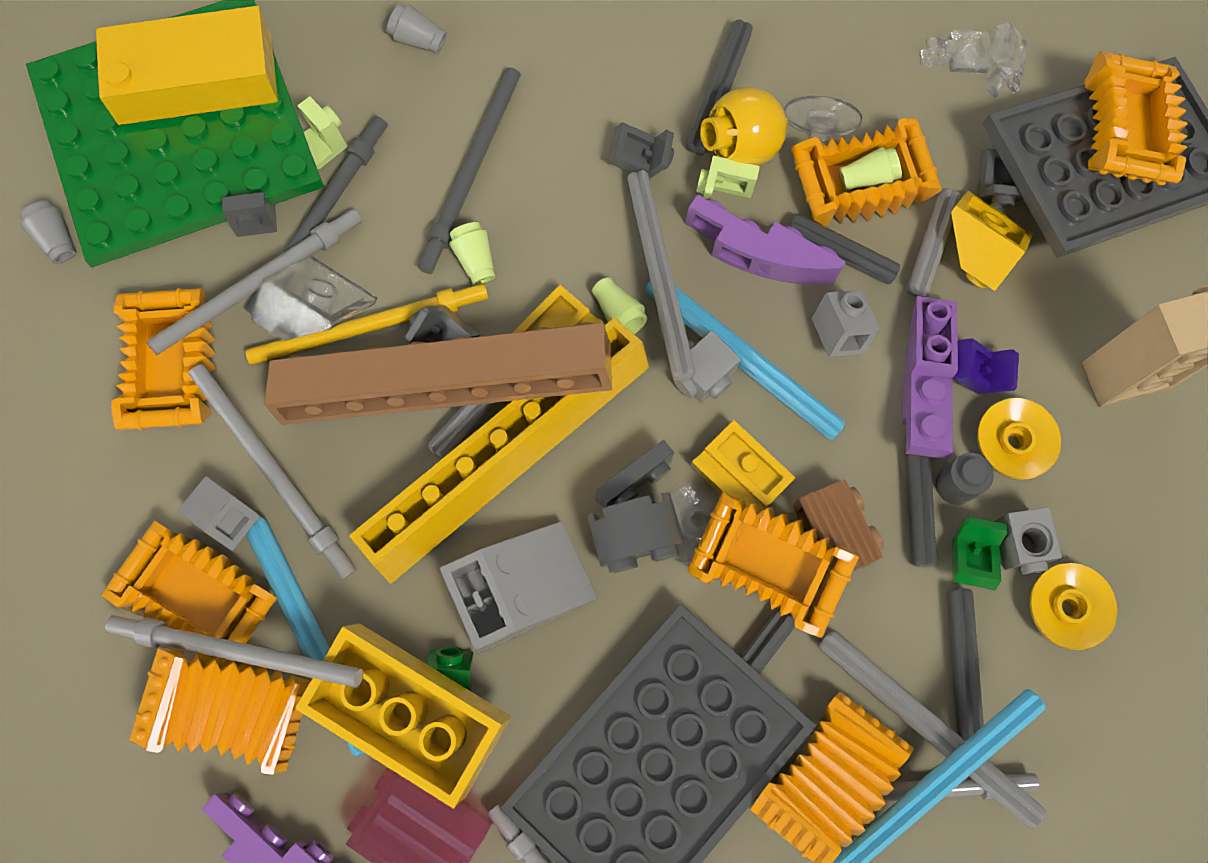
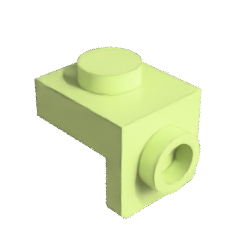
M309 96L297 106L310 126L304 134L317 169H321L348 146L338 130L342 122L328 105L321 108Z
M713 155L710 170H701L696 192L704 194L703 198L711 199L713 190L751 198L760 166L738 163Z

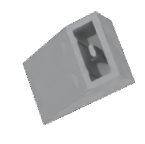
M562 521L482 548L439 568L471 643L479 655L598 599Z

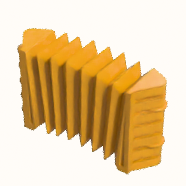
M1103 51L1097 53L1089 74L1085 79V88L1094 91L1089 99L1098 101L1092 107L1093 110L1098 111L1092 119L1100 121L1093 128L1098 133L1092 138L1096 142L1091 148L1097 150V152L1088 160V170L1098 171L1101 175L1113 174L1116 178L1125 176L1129 180L1141 179L1144 183L1152 181L1156 182L1159 186L1165 185L1166 182L1177 184L1181 181L1186 157L1179 154L1187 146L1180 143L1187 138V135L1180 131L1188 123L1179 119L1187 110L1179 107L1185 98L1174 95L1182 87V85L1172 83L1180 75L1175 66L1158 63L1156 60L1147 61L1128 57L1123 53L1113 54Z
M916 118L899 119L893 131L888 125H886L882 134L876 129L872 139L866 132L861 142L853 135L847 144L841 136L837 145L831 137L826 146L819 138L814 137L800 142L791 148L794 163L796 164L795 170L798 171L812 218L823 226H828L834 215L840 224L846 214L853 223L857 220L860 212L868 222L875 211L881 218L884 217L888 208L896 215L901 205L909 209L913 200L917 205H921L924 201L942 191L936 173L938 169L934 167L926 144V137L923 136L920 124ZM882 146L885 150L892 147L895 148L902 170V177L900 179L894 180L892 184L885 183L881 186L854 188L845 191L840 178L839 168L855 162Z
M177 288L176 290L153 292L140 290L138 293L117 294L113 313L124 322L116 327L124 333L119 339L127 345L126 347L119 348V350L128 358L119 362L127 371L117 374L125 381L116 385L123 394L111 401L113 423L116 430H143L144 428L167 426L181 428L183 425L204 424L208 416H211V409L202 402L207 400V398L188 374L191 369L200 364H203L209 372L217 369L208 359L216 355L215 351L208 345L216 341L208 332L213 327L211 323H206L157 356L146 343V341L205 304L207 300L203 288Z
M721 493L714 511L710 513L711 518L699 545L694 548L695 553L686 572L705 583H710L720 578L721 588L733 583L734 591L746 586V596L758 591L760 602L770 599L771 610L780 606V616L791 613L796 628L822 638L831 618L835 616L834 611L848 581H851L850 576L859 556L841 545L830 549L829 537L817 542L816 528L804 533L802 519L789 524L787 513L775 517L773 507H768L760 512L757 503L746 507L744 500Z
M155 520L143 537L137 540L138 544L120 569L113 573L114 577L101 593L102 597L116 607L131 611L139 616L164 621L167 627L245 644L260 622L265 620V615L277 599L273 594L256 585L254 578L246 574L244 575V569L237 565H232V559L223 554L219 555L218 551L209 546L206 547V544L197 539L192 540L181 533L173 532ZM198 653L203 663L210 657V655ZM216 657L220 665L226 660Z
M161 647L157 649L152 668L147 672L149 677L139 709L134 714L136 719L129 738L131 742L145 748L146 751L157 753L171 742H173L178 753L186 744L190 753L200 744L205 754L216 745L221 757L229 749L234 760L244 753L247 766L257 758L262 773L273 775L274 773L287 771L288 760L293 749L296 748V733L301 724L300 719L303 717V713L295 708L311 682L310 680L290 675L284 681L280 671H276L269 676L265 667L259 666L254 670L252 665L243 663L238 667L235 661L228 659L220 665L215 656H210L203 663L197 652L187 661L181 650Z
M839 692L827 706L823 714L824 721H819L810 739L811 743H808L804 750L805 755H798L794 762L795 765L791 764L788 768L787 775L779 774L776 780L777 784L768 783L750 809L768 825L769 829L775 830L802 853V857H807L813 863H833L842 851L841 846L847 848L853 842L851 835L860 836L865 831L863 824H869L875 818L873 811H879L886 805L882 796H887L894 789L890 782H894L901 775L898 771L899 768L908 760L914 750L907 741L896 735L895 730L887 728L877 718L866 712L862 705H857L842 692Z

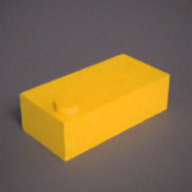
M259 6L96 28L99 97L118 125L278 102L272 37Z
M358 623L343 626L323 660L361 668L363 670L361 684L356 688L312 678L295 709L454 809L469 793L512 716L364 625Z

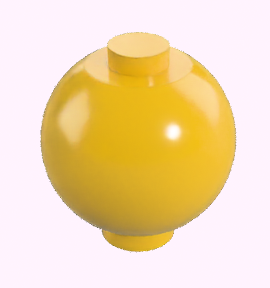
M741 87L729 91L716 102L709 118L702 121L700 137L704 147L709 151H714L718 157L727 158L738 163L761 166L770 161L781 149L785 141L788 122L781 104L769 92L756 87Z

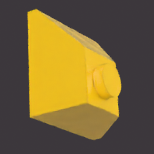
M968 190L951 212L960 267L967 272L966 277L973 284L981 288L988 286L995 291L1026 252L1033 233Z

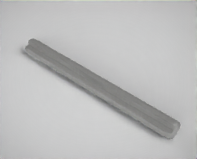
M644 170L631 172L627 180L672 376L677 382L690 380L696 373L649 176Z
M830 631L820 642L819 647L826 655L943 755L948 757L966 742L836 631ZM987 760L969 775L971 779L1029 828H1035L1044 819L1047 813L1045 808L990 761Z

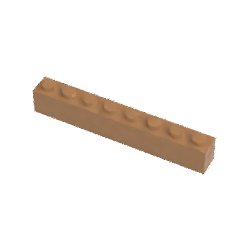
M585 322L579 323L576 326L554 329L541 327L527 332H497L491 336L474 338L454 337L448 341L412 342L408 345L386 348L374 346L367 350L350 352L331 351L324 355L306 357L294 355L287 359L271 360L269 362L264 405L281 425L609 391L612 390L611 345L604 323L593 324Z

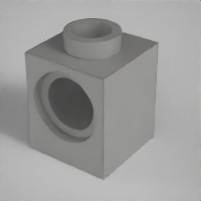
M207 476L177 510L231 551L235 549L260 518V515Z
M1050 507L1008 513L993 521L1007 525V535L999 546L1005 571L1020 568L1022 575L1042 573L1049 570L1048 563L1062 558ZM1023 534L1032 539L1034 543L1033 553L1026 550L1023 546Z

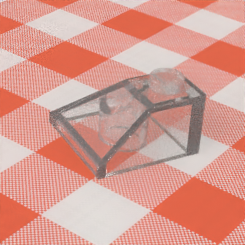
M311 256L263 278L251 320L264 327L271 335L286 341L330 330L375 305L377 297Z

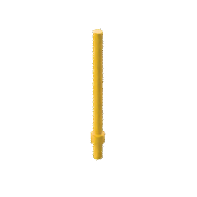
M483 283L454 292L452 288L436 292V297L246 349V358L249 365H254L410 321L419 309L427 306L445 305L455 313L458 312L457 307L489 299L486 287Z

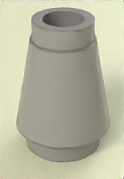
M401 4L396 5L386 29L387 33L393 35L394 41L433 51L437 54L440 52L447 36V32L440 29L439 26L410 4L406 7Z
M43 200L28 205L20 212L22 229L50 258L53 264L64 263L76 255L62 213L58 207H53L50 201Z

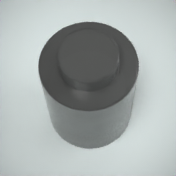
M964 453L940 470L936 478V489L941 498L946 502L954 505L965 504L990 488L994 479L993 468L990 462L982 455Z

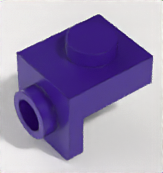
M973 338L958 340V371L955 374V380L978 395L1014 391L1017 389L1019 353L1014 349L992 352Z

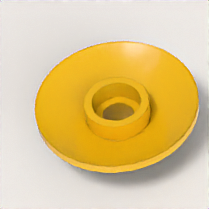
M1009 398L997 402L983 414L977 428V443L981 455L990 462L996 472L1012 479L1027 480L1044 474L1055 464L1061 450V434L1052 415L1041 405L1023 398ZM1009 436L1015 437L1018 440V449L1013 448L1009 444Z
M1064 563L1053 566L1037 578L1030 594V611L1035 625L1045 638L1059 647L1069 650L1093 648L1105 641L1115 627L1118 610L1114 592L1108 582L1098 572L1087 566L1077 563ZM1063 601L1069 602L1072 606L1073 611L1070 616L1066 615L1062 609Z

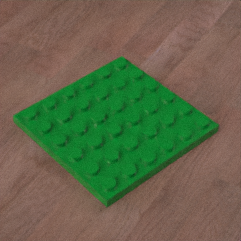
M222 0L173 17L256 6L254 0ZM96 41L26 64L84 260L91 268L228 221L222 210V197L264 192L269 204L275 205L324 188L274 51L278 102L122 125L117 124L99 97Z

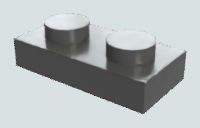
M663 439L596 489V501L602 508H606L634 499L638 495L635 489L648 480L652 485L669 473L671 468L668 464L672 461L674 451Z

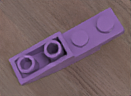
M698 194L689 206L685 224L715 241L711 256L750 274L796 284H833L846 261L838 257L835 251L826 246H818L810 242L793 227L782 226L774 222L768 234H766L753 221L740 219L726 211V208L718 201L705 199Z
M917 296L914 301L906 354L902 401V425H906V454L948 459L953 453L952 379L958 371L956 301Z
M236 792L232 795L229 793L214 794L202 808L234 840L232 845L222 855L229 863H331L334 859L332 853L316 840H313L311 843L306 839L296 842L288 850L284 846L288 842L287 838L269 823L265 826L261 825L251 815L255 810L254 807Z

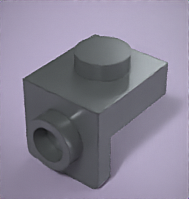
M622 122L615 127L608 163L628 172L644 170L648 173L650 179L662 170H666L671 164L674 156V149L672 148L674 133L665 130L655 137Z
M988 148L982 151L977 196L982 199H990L992 206L1014 207L1017 201L1023 200V197L996 149Z
M264 192L222 197L223 213L237 237L277 232L276 204L270 205Z
M439 305L419 309L410 319V329L405 335L404 340L408 344L412 342L430 343L448 341L454 337L474 338L480 335L447 306Z

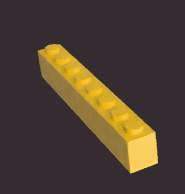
M614 317L605 325L611 345L612 390L512 401L352 532L349 537L391 585L649 368L643 342Z

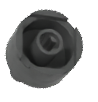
M670 492L661 493L663 502H652L649 495L603 508L604 518L601 519L594 513L587 515L601 567L608 566L609 573H619L639 567L637 559L651 555L652 561L658 562L680 555L678 547L684 545L685 542Z

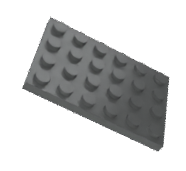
M1176 56L1159 61L1158 63L1175 66L1179 71L1180 75L1172 83L1182 85V87L1174 95L1185 98L1179 107L1187 110L1179 118L1187 122L1188 125L1180 131L1187 135V138L1180 143L1187 146V148L1179 154L1186 157V163L1182 179L1177 184L1166 182L1165 185L1159 186L1156 182L1152 181L1144 183L1141 179L1129 180L1125 176L1116 178L1113 174L1101 175L1098 171L1088 170V160L1097 152V150L1091 148L1096 142L1092 138L1098 133L1093 128L1100 121L1092 119L1098 112L1093 110L1092 107L1098 101L1089 99L1094 91L1085 88V85L989 114L982 122L983 127L1056 258L1208 205V109Z
M680 604L500 807V810L555 863H702L815 729L816 725Z

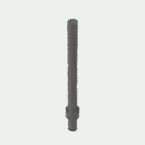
M509 67L506 69L438 222L432 223L427 234L428 244L418 264V269L424 273H433L443 249H447L452 241L449 233L453 230L452 228L521 76L520 72L514 68Z
M375 116L360 139L355 138L346 151L348 157L283 253L309 237L311 230L324 222L361 165L366 166L374 155L373 147L388 126L385 120ZM292 268L258 289L245 307V310L259 318Z

